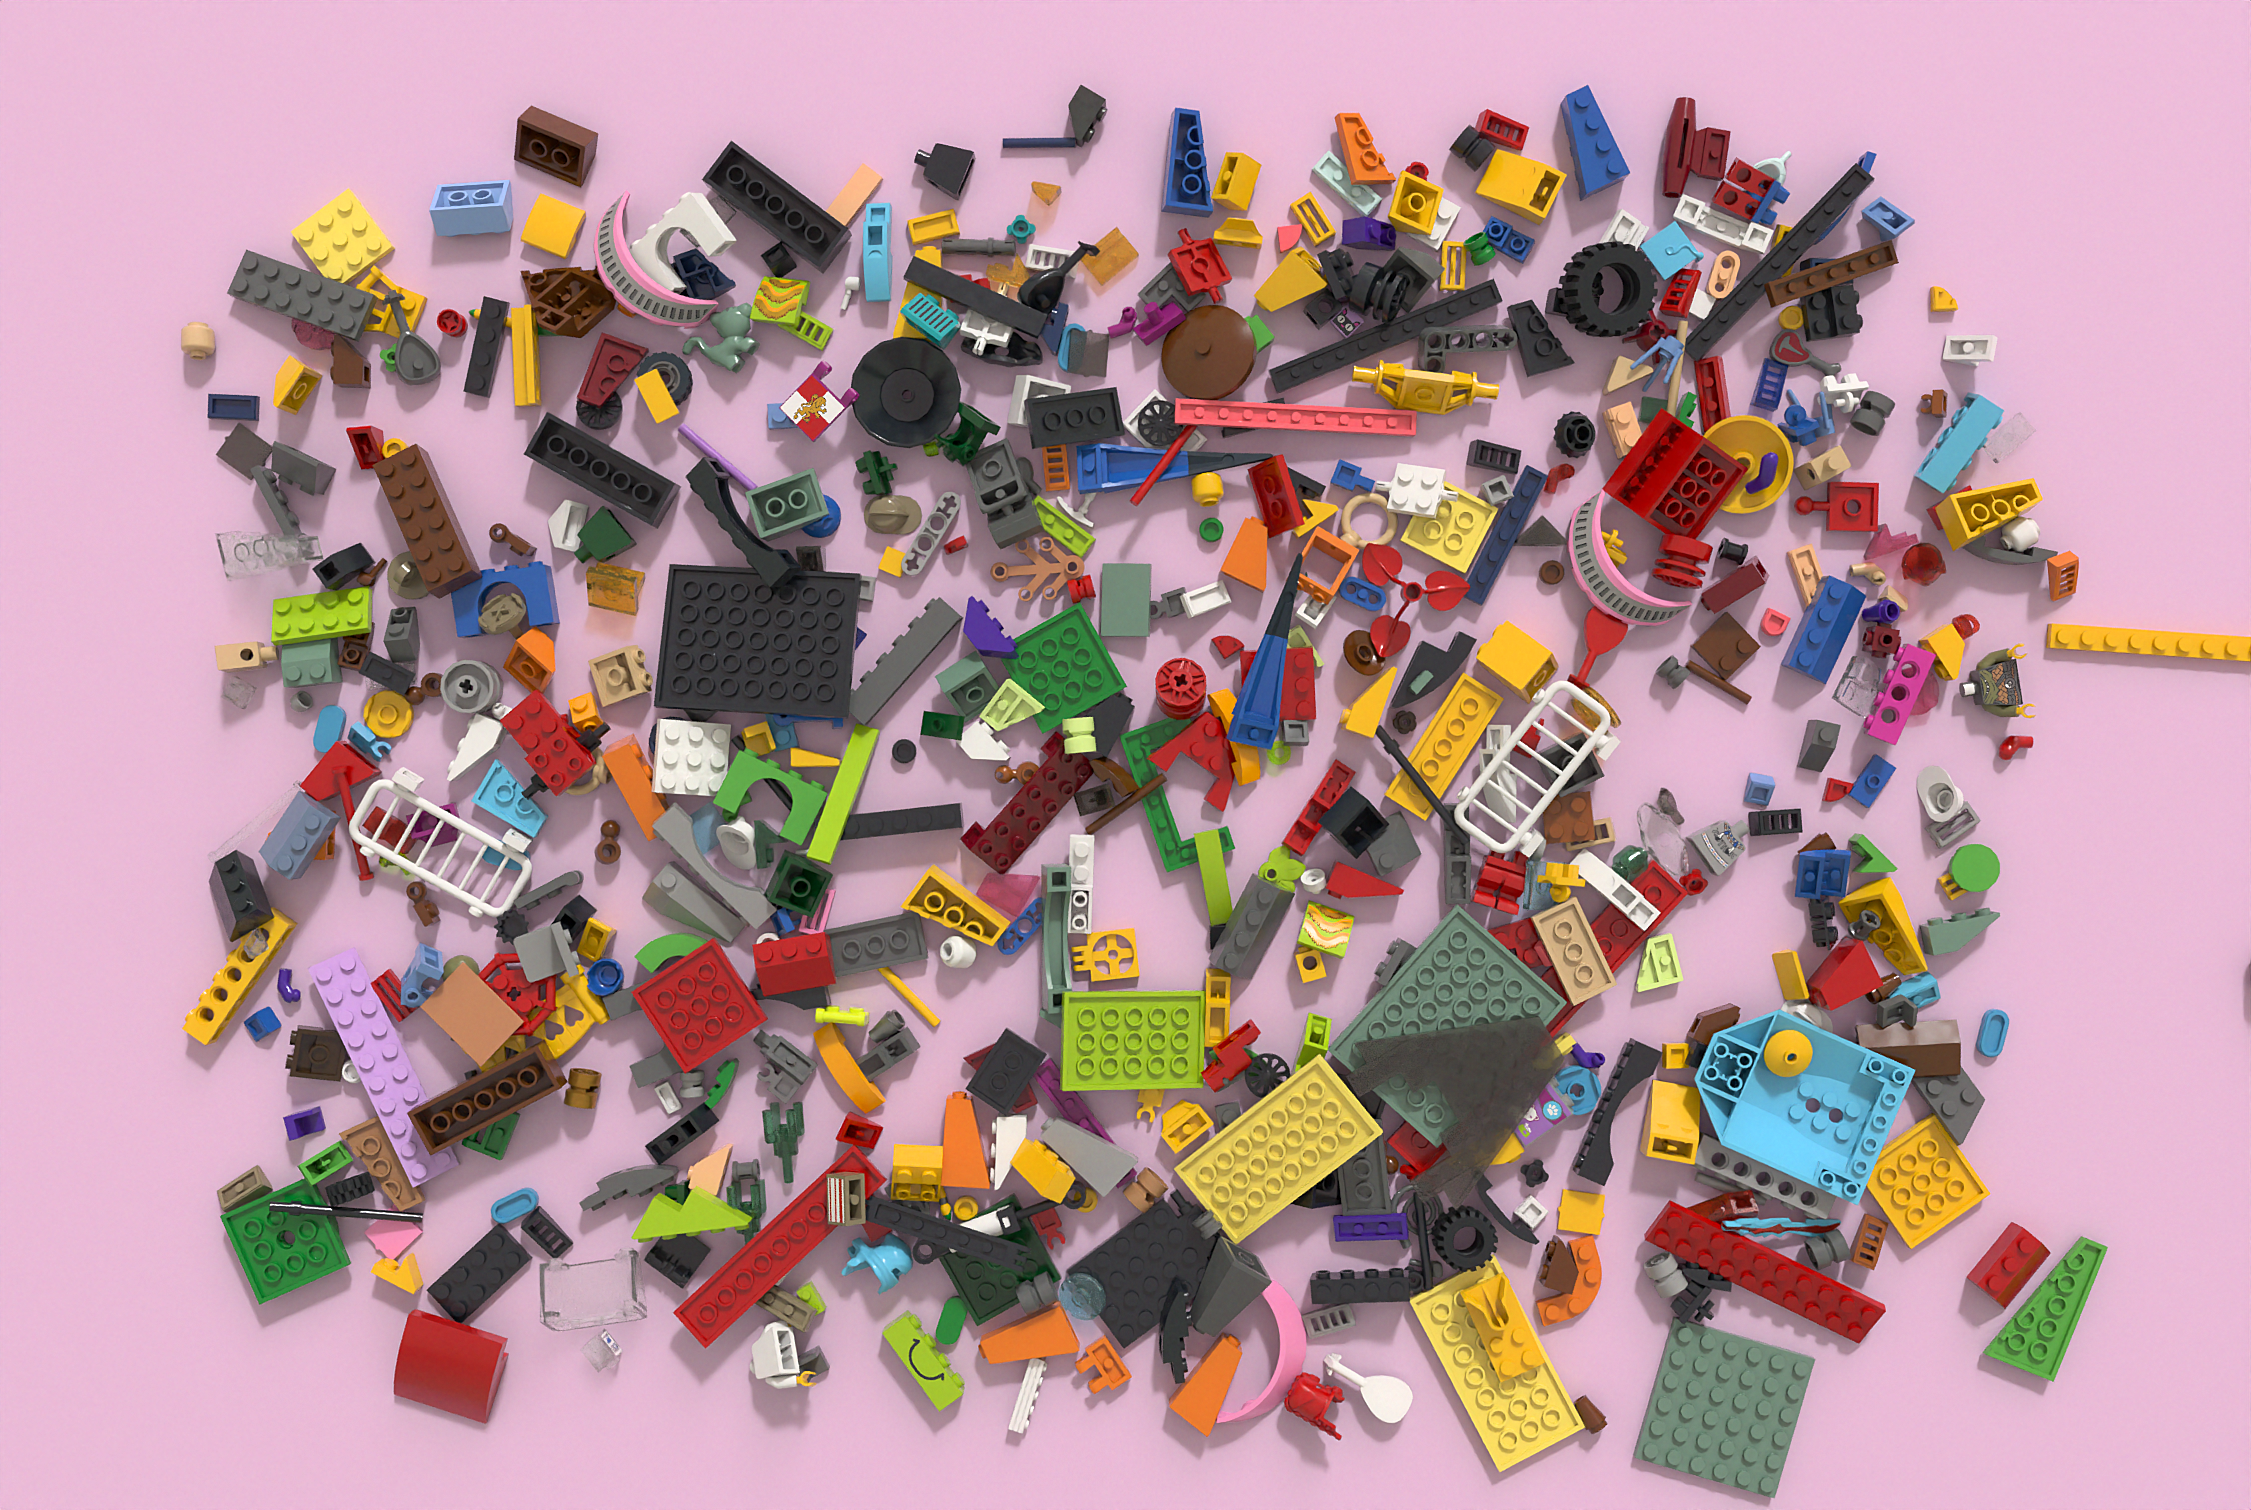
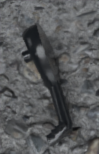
M1078 241L1080 247L1059 268L1054 267L1039 272L1022 284L1017 293L1019 303L1049 315L1060 300L1066 274L1086 254L1096 257L1100 250L1094 245Z

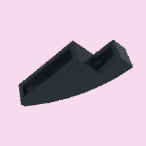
M1458 631L1455 633L1447 652L1425 641H1420L1389 707L1396 709L1405 706L1434 691L1461 666L1477 639ZM1428 670L1433 677L1418 694H1412L1408 690V686L1422 671Z

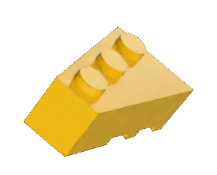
M1024 1138L1010 1164L1043 1197L1061 1203L1075 1180L1070 1167L1057 1152L1047 1148L1048 1146L1038 1139H1035L1033 1142Z

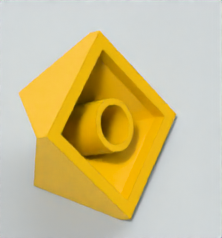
M289 355L276 374L273 405L296 415L323 375Z

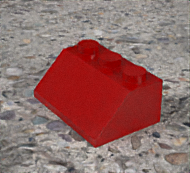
M825 932L752 945L755 969L764 997L836 984L830 936Z
M2011 1222L1966 1278L2006 1309L2051 1252L2025 1228Z

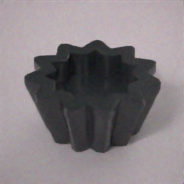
M513 910L511 913L504 911L503 916L497 917L498 924L494 925V928L498 930L496 937H502L503 943L509 941L514 945L513 940L516 937L529 933L527 929L529 922L525 921L524 914L519 915L516 910Z

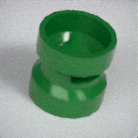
M1485 232L1476 233L1463 243L1466 251H1469L1472 255L1471 261L1474 266L1482 265L1496 255L1493 247L1487 243L1488 237Z

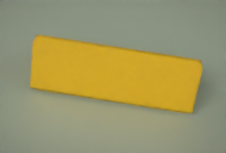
M1786 949L1773 953L1772 958L1784 998L1786 1000L1809 998L1797 952Z

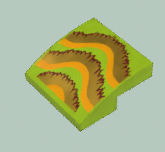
M764 276L753 302L750 319L754 322L798 326L802 305L806 306L810 281Z
M1309 900L1296 943L1343 959L1349 942L1354 916Z

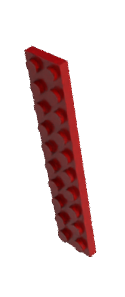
M853 1145L673 1312L705 1349L838 1226L828 1224L827 1174L839 1172L864 1173L865 1199L869 1198L887 1181V1178L857 1145Z
M1671 1200L1668 1201L1644 1234L1645 1241L1691 1263H1697L1701 1268L1707 1269L1713 1274L1722 1275L1724 1279L1730 1280L1732 1283L1858 1344L1886 1312L1885 1304L1734 1231H1723L1720 1224Z

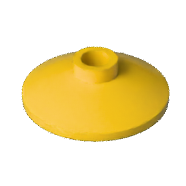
M1783 1030L1774 1034L1767 1041L1763 1051L1764 1062L1768 1069L1781 1077H1792L1802 1073L1809 1066L1813 1055L1812 1045L1808 1038L1795 1030ZM1794 1053V1057L1787 1060L1788 1055Z

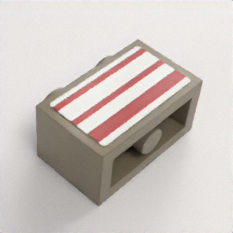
M839 1172L827 1174L828 1224L852 1226L866 1223L864 1173Z

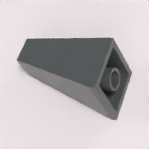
M1220 1236L1190 1310L1192 1326L1197 1332L1201 1334L1207 1333L1215 1337L1272 1283L1258 1256Z

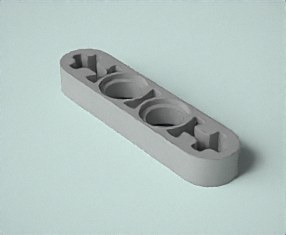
M946 492L939 498L901 562V568L906 575H918L960 508L961 500L956 493ZM950 497H953L956 507L948 509L946 514L951 516L947 519L944 514L936 512V510L939 508L942 511L946 505L943 500H949ZM940 517L944 521V527L941 530L932 529L930 526L932 518ZM928 538L932 543L931 548L927 551L920 550L918 548L919 539ZM912 549L918 554L926 556L924 560L921 557L917 560L916 565L919 567L917 570H907L906 560L912 561L915 556L914 553H911Z

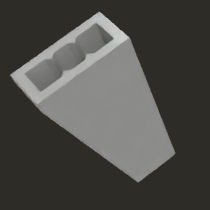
M1059 1115L1054 1119L1048 1118L1041 1126L1043 1131L1040 1137L1103 1197L1138 1163V1157L1133 1153Z

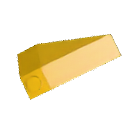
M1891 877L1867 882L1839 901L1838 904L1850 924L1856 922L1860 918V913L1864 910L1872 911L1879 917L1881 925L1878 929L1872 930L1869 933L1867 940L1871 944L1875 943L1884 952V957L1903 975L1927 971L1928 967L1904 902Z

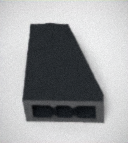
M1122 693L1118 697L1113 694L1084 716L1093 717L1094 731L1091 733V736L1095 737L1096 752L1105 757L1109 755L1135 707L1131 704L1133 699Z

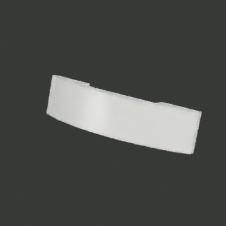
M1684 194L1682 195L1672 218L1714 240L1750 252L1765 253L1774 230L1754 222L1750 224L1706 207V203Z

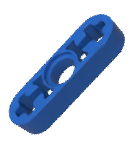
M1041 897L1036 898L1000 936L997 945L1003 954L1011 955L1015 953L1042 924V912L1036 917L1040 919L1038 923L1035 922L1032 916L1026 914L1029 910L1032 914L1037 910L1035 904L1037 902L1042 904ZM1022 919H1028L1032 923V929L1027 933L1021 932L1018 928V923ZM1012 928H1014L1019 936L1024 937L1022 941L1018 937L1014 940L1013 945L1015 947L1013 949L1010 947L1007 949L1003 948V939H1010L1014 935V933L1010 932Z

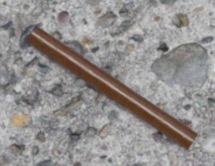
M1163 773L1159 774L1085 828L1086 832L1089 835H1093L1167 781L1166 776Z

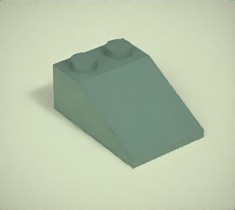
M814 468L745 492L759 537L767 542L791 534L829 515Z
M338 638L282 645L281 667L284 687L299 688L342 683L341 667L337 665L340 657Z

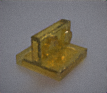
M600 562L597 563L596 567L589 566L586 572L588 605L636 616L639 609L638 595L645 581V573Z

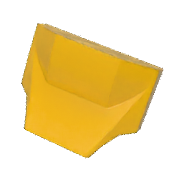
M1230 217L1226 219L1221 227L1214 231L1213 236L1214 244L1261 249L1263 239L1253 220Z
M1181 1100L1162 1115L1163 1130L1161 1136L1177 1154L1211 1127L1214 1122L1199 1104H1191Z

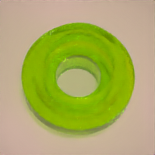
M1274 741L1272 749H1267V757L1273 764L1282 765L1290 759L1291 749L1289 746H1284L1283 741ZM1277 748L1283 750L1284 754L1282 757L1275 756Z

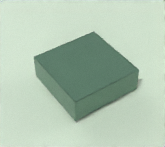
M1428 670L1422 671L1408 686V690L1414 695L1418 694L1431 680L1433 675Z

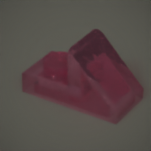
M1886 523L1878 525V531L1874 532L1863 557L1866 561L1919 543L1917 535L1915 533L1907 536L1905 531L1891 536Z

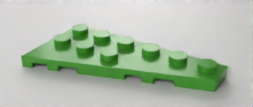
M2081 1236L1986 1347L1983 1353L2054 1382L2108 1247Z

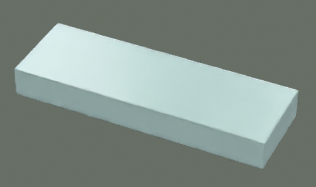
M1329 150L1312 168V171L1363 217H1368L1382 201V198L1369 186L1351 185L1347 167Z

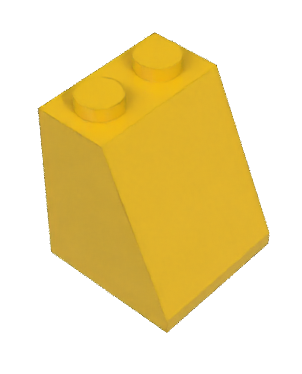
M1506 620L1503 625L1500 624L1495 628L1492 634L1493 637L1489 642L1484 643L1479 648L1476 659L1483 668L1529 704L1535 693L1540 688L1542 689L1559 666L1550 650Z

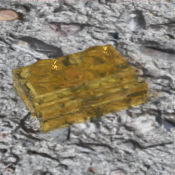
M1116 227L1094 245L1100 250L1096 257L1086 254L1080 261L1083 262L1098 283L1103 286L1135 260L1139 253Z

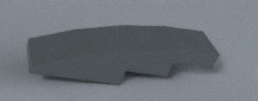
M1444 803L1445 808L1454 818V810L1458 803ZM1469 806L1464 811V817L1467 821H1469ZM1444 822L1445 903L1470 904V841L1462 845ZM1463 830V831L1467 834V836L1470 838V834L1467 833L1465 830Z

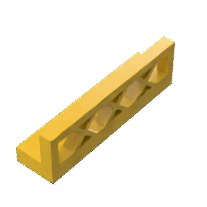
M524 305V308H511L515 406H542L539 336L536 315L532 305Z

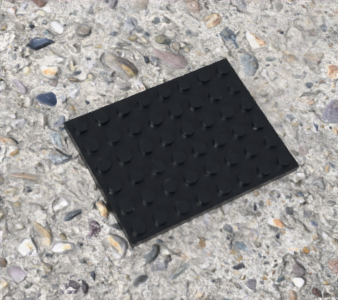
M669 564L654 707L848 719L862 575L860 573L799 570L783 587L770 588L761 581V575L755 568Z

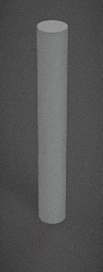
M1697 1172L1695 1175L1696 1182L1764 1206L1767 1201L1766 1198L1758 1193L1748 1191L1703 1173Z

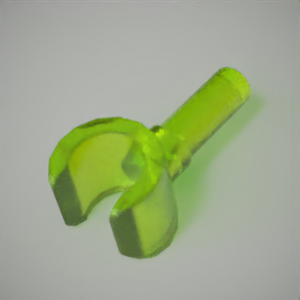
M936 441L923 445L925 454L928 457L939 454L938 447L935 445Z

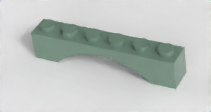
M1065 863L1041 864L1042 1008L1048 1014L1062 1013V991H1072L1068 959V911L1071 896V866Z

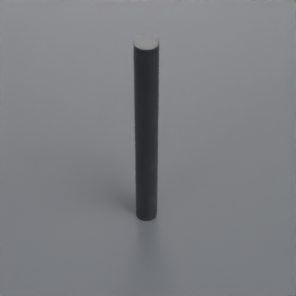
M739 735L735 736L731 741L738 750L744 751L746 748L744 740ZM764 778L763 780L788 810L791 811L793 801L789 794L776 779Z
M1417 1191L1413 1192L1422 1276L1424 1289L1429 1290L1434 1287L1423 1192Z

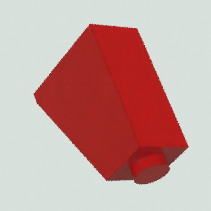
M336 741L301 783L300 787L305 790V794L314 800L328 801L340 795L336 775L332 773V768L343 765L347 766L346 776L350 789L379 776L382 771L346 741Z

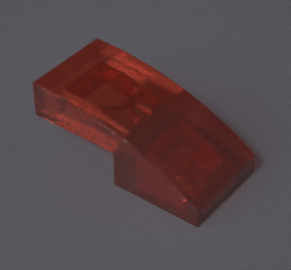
M376 806L362 826L372 834H375L387 811ZM391 814L378 838L387 841L396 848L408 825ZM409 833L400 852L408 854L418 839H412L411 833Z

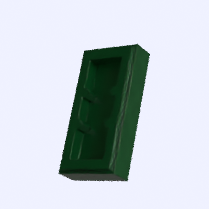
M924 711L920 735L961 741L965 716Z

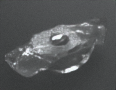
M1649 802L1642 803L1638 808L1637 822L1640 828L1642 845L1648 856L1658 863L1670 876L1681 877L1686 875L1689 871L1688 853L1683 837L1680 835L1677 827L1657 807ZM1661 833H1666L1671 837V843L1667 846H1662L1657 842V836Z

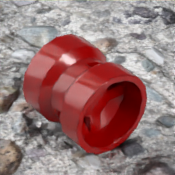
M445 309L437 316L438 328L449 336L458 338L466 333L468 329L467 320L458 312L452 309Z
M1090 574L1083 576L1080 580H1067L1073 604L1080 602L1083 598H1096Z

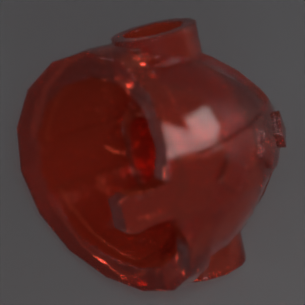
M1930 543L1912 545L1902 558L1901 566L1904 580L1910 579L1922 586H1930L1941 574H1946V565L1941 552Z

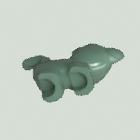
M746 302L738 307H728L722 312L712 313L710 315V322L712 326L717 328V332L724 338V341L710 348L701 337H690L684 343L683 353L689 355L692 348L698 346L701 353L712 364L738 373L745 365V361L740 355L743 352L753 355L760 346V343L755 339L744 338L751 329V305Z

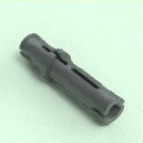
M989 237L988 240L942 239V254H976L994 257V255L1015 256L1016 253L1015 240H994L993 237Z

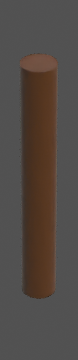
M1688 660L1684 667L1695 675L1746 705L1750 702L1752 696L1693 661Z

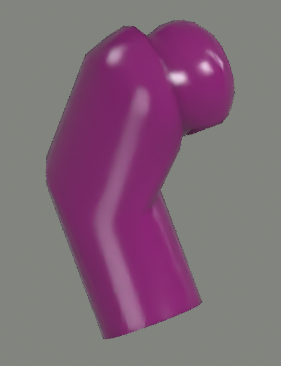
M1125 307L1122 310L1120 322L1107 327L1111 339L1130 333L1133 330L1137 320V313L1134 308Z

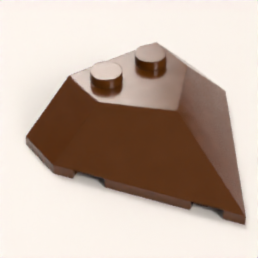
M595 266L594 270H582L581 267L543 269V273L531 274L529 270L520 271L539 327L556 335L582 338L615 308L617 300L602 282L597 266Z

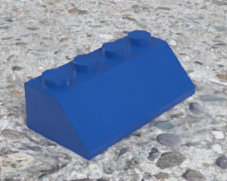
M1830 575L1822 576L1818 582L1814 596L1811 597L1810 605L1806 608L1781 663L1782 666L1823 684L1827 683L1866 598V595L1854 586Z

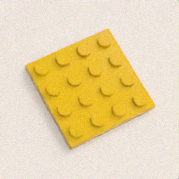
M1933 1113L1883 1146L1866 1185L1867 1190L1910 1249L1990 1195V1192Z

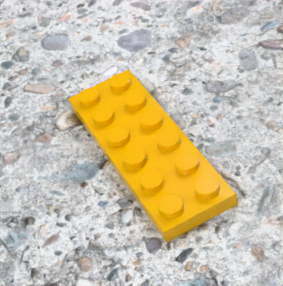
M1464 672L1461 673L1407 757L1438 799L1441 798L1504 700L1503 697ZM1401 767L1384 795L1426 821L1434 808Z

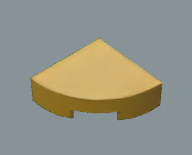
M1938 286L1930 288L1931 312H1953L1958 310L1955 298H1952L1944 288Z

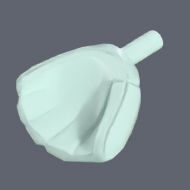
M1787 151L1780 159H1766L1756 163L1753 167L1778 180L1781 186H1783L1786 179L1784 163L1792 154Z

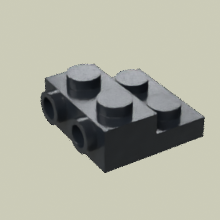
M1340 248L1332 252L1325 250L1317 254L1335 299L1343 303L1349 302L1351 291L1358 275H1354L1351 266L1354 263L1349 252L1345 253Z
M1853 284L1830 287L1800 298L1806 342L1851 337L1860 333V329L1863 326V318L1860 314H1857L1856 305L1859 303V293L1854 290Z

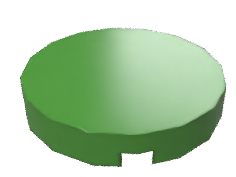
M1967 844L1959 847L1954 856L1951 857L1949 873L1952 881L1960 888L1969 892H1981L1989 889L1996 883L2000 874V862L1997 855L1989 847L1982 844Z

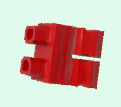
M1490 849L1489 854L1484 855L1478 878L1475 881L1476 887L1471 892L1470 901L1518 916L1519 905L1516 903V900L1522 895L1526 886L1527 875H1529L1530 868H1527L1529 857L1520 851H1515L1512 862L1504 860L1505 853H1497ZM1498 889L1499 893L1496 897H1494L1493 893L1495 890Z

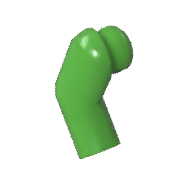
M749 791L745 792L735 813L723 808L722 816L726 822L735 820L740 807L752 802Z

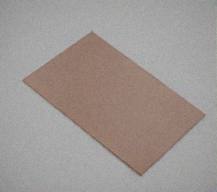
M464 962L420 1006L480 1067L524 1022Z

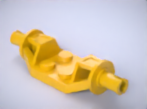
M1379 360L1378 366L1375 369L1354 366L1352 373V382L1373 384L1374 394H1380L1396 409L1445 415L1465 404L1471 406L1475 397L1497 400L1499 393V384L1478 382L1476 372L1466 374L1451 371V374L1404 369L1403 364H1390ZM1383 378L1396 382L1395 390L1383 384ZM1467 389V393L1452 397L1453 391Z

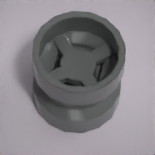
M1671 655L1658 667L1655 673L1660 677H1665L1668 680V685L1675 689L1689 676L1691 671L1686 667L1680 666L1678 659Z

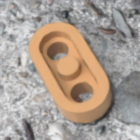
M1724 251L1713 262L1706 290L1708 295L1716 298V300H1723L1733 290L1740 267V259L1736 253ZM1723 261L1729 264L1728 269L1723 268ZM1716 284L1722 287L1721 292L1715 290Z

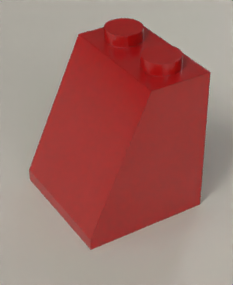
M1844 937L1839 941L1806 982L1809 993L1808 999L1811 1004L1829 1011L1884 985L1863 941Z

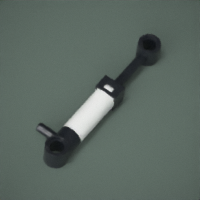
M1074 1181L1068 1192L1073 1189L1078 1190L1081 1194L1078 1200H1071L1066 1193L1061 1203L1048 1199L1018 1211L1013 1202L997 1208V1211L959 1225L995 1237L1002 1234L1006 1236L1021 1230L1022 1224L1020 1220L1062 1204L1069 1209L1082 1207L1086 1200V1188L1081 1182ZM918 1238L913 1247L912 1254L916 1262L925 1265L937 1258L954 1253L956 1250ZM921 1245H928L932 1249V1253L924 1255L920 1252L919 1247Z

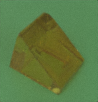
M1036 181L1031 183L1032 192L1048 206L1062 192L1061 187Z

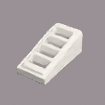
M1030 244L1025 268L1039 272L1054 268L1057 256H1060L1059 268L1075 251ZM1041 252L1039 265H1036L1037 253ZM1047 254H1051L1049 265L1045 266ZM1079 262L1066 274V277L1076 278Z

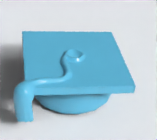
M1676 221L1640 246L1664 281L1694 259L1698 263L1704 257L1702 252L1696 250Z

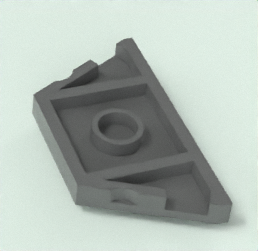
M1961 1067V1073L1957 1076L1912 1078L1911 1083L1957 1146L1961 1145L1985 1102V1098L1964 1069Z

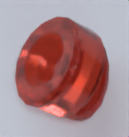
M1961 614L1952 619L1954 628L1963 640L1973 636L1980 629L1979 621L1970 614Z

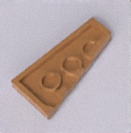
M379 1116L339 1133L341 1138L346 1140L352 1147V1152L356 1157H360L368 1167L367 1170L372 1177L375 1176L380 1182L381 1188L400 1212L426 1200L419 1185L412 1187Z

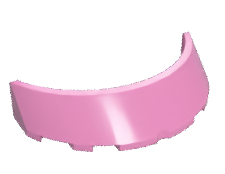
M1272 1280V1283L1261 1293L1270 1305L1279 1328L1280 1353L1274 1375L1262 1394L1256 1400H1249L1244 1403L1239 1412L1229 1413L1220 1410L1216 1418L1217 1423L1249 1420L1268 1412L1288 1395L1287 1393L1291 1390V1385L1295 1382L1296 1376L1302 1372V1363L1306 1357V1332L1303 1319L1293 1299L1275 1280Z

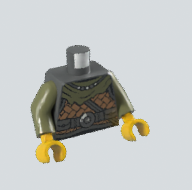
M2018 643L2011 650L2006 648L1986 655L1977 663L1976 669L1970 671L1971 681L1960 683L1959 691L1961 696H1973L1975 705H1982L1984 711L1998 717H2019V715H2022L2025 718H2034L2036 715L2028 716L2025 713L2027 707H2036L2034 704L2028 703L2019 707V705L2023 704L2016 659H2022L2028 653L2018 655L2016 648L2022 647L2024 644Z

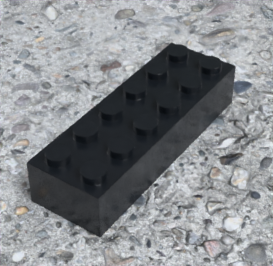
M730 141L702 179L709 189L822 274H824L852 236L846 226L733 141Z
M549 412L544 416L524 452V455L657 529L681 488L680 485Z

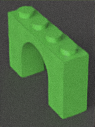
M745 748L744 751L739 749L713 803L735 813L751 784L764 778L779 780L788 787L793 801L791 811L779 835L802 846L828 794L823 790L825 786L814 780L809 784L801 780L803 775L791 769L787 773L779 769L781 764L771 759H767L764 762L757 758L758 753L748 748Z

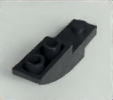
M1180 1281L1174 1282L1168 1293L1159 1325V1353L1163 1364H1171V1372L1175 1384L1185 1383L1184 1373L1188 1372L1186 1358H1182L1181 1351L1185 1350L1183 1337L1189 1336L1188 1327L1192 1326L1190 1312H1186L1185 1305L1189 1304L1187 1289H1182Z

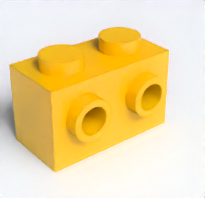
M1226 152L1211 199L1229 210L1247 211L1261 164L1244 153Z

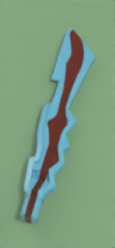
M1742 1218L1735 1221H1722L1721 1228L1723 1231H1737L1741 1236L1750 1234L1753 1237L1763 1236L1765 1238L1773 1234L1781 1238L1784 1234L1790 1232L1809 1237L1819 1236L1823 1238L1824 1233L1834 1230L1841 1224V1221L1839 1219L1815 1220L1806 1218L1805 1222H1791L1789 1218H1768L1764 1220Z

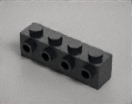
M1391 1268L1389 1271L1366 1269L1354 1272L1352 1269H1345L1340 1272L1319 1270L1316 1273H1312L1310 1279L1312 1304L1410 1302L1409 1270H1403V1268Z

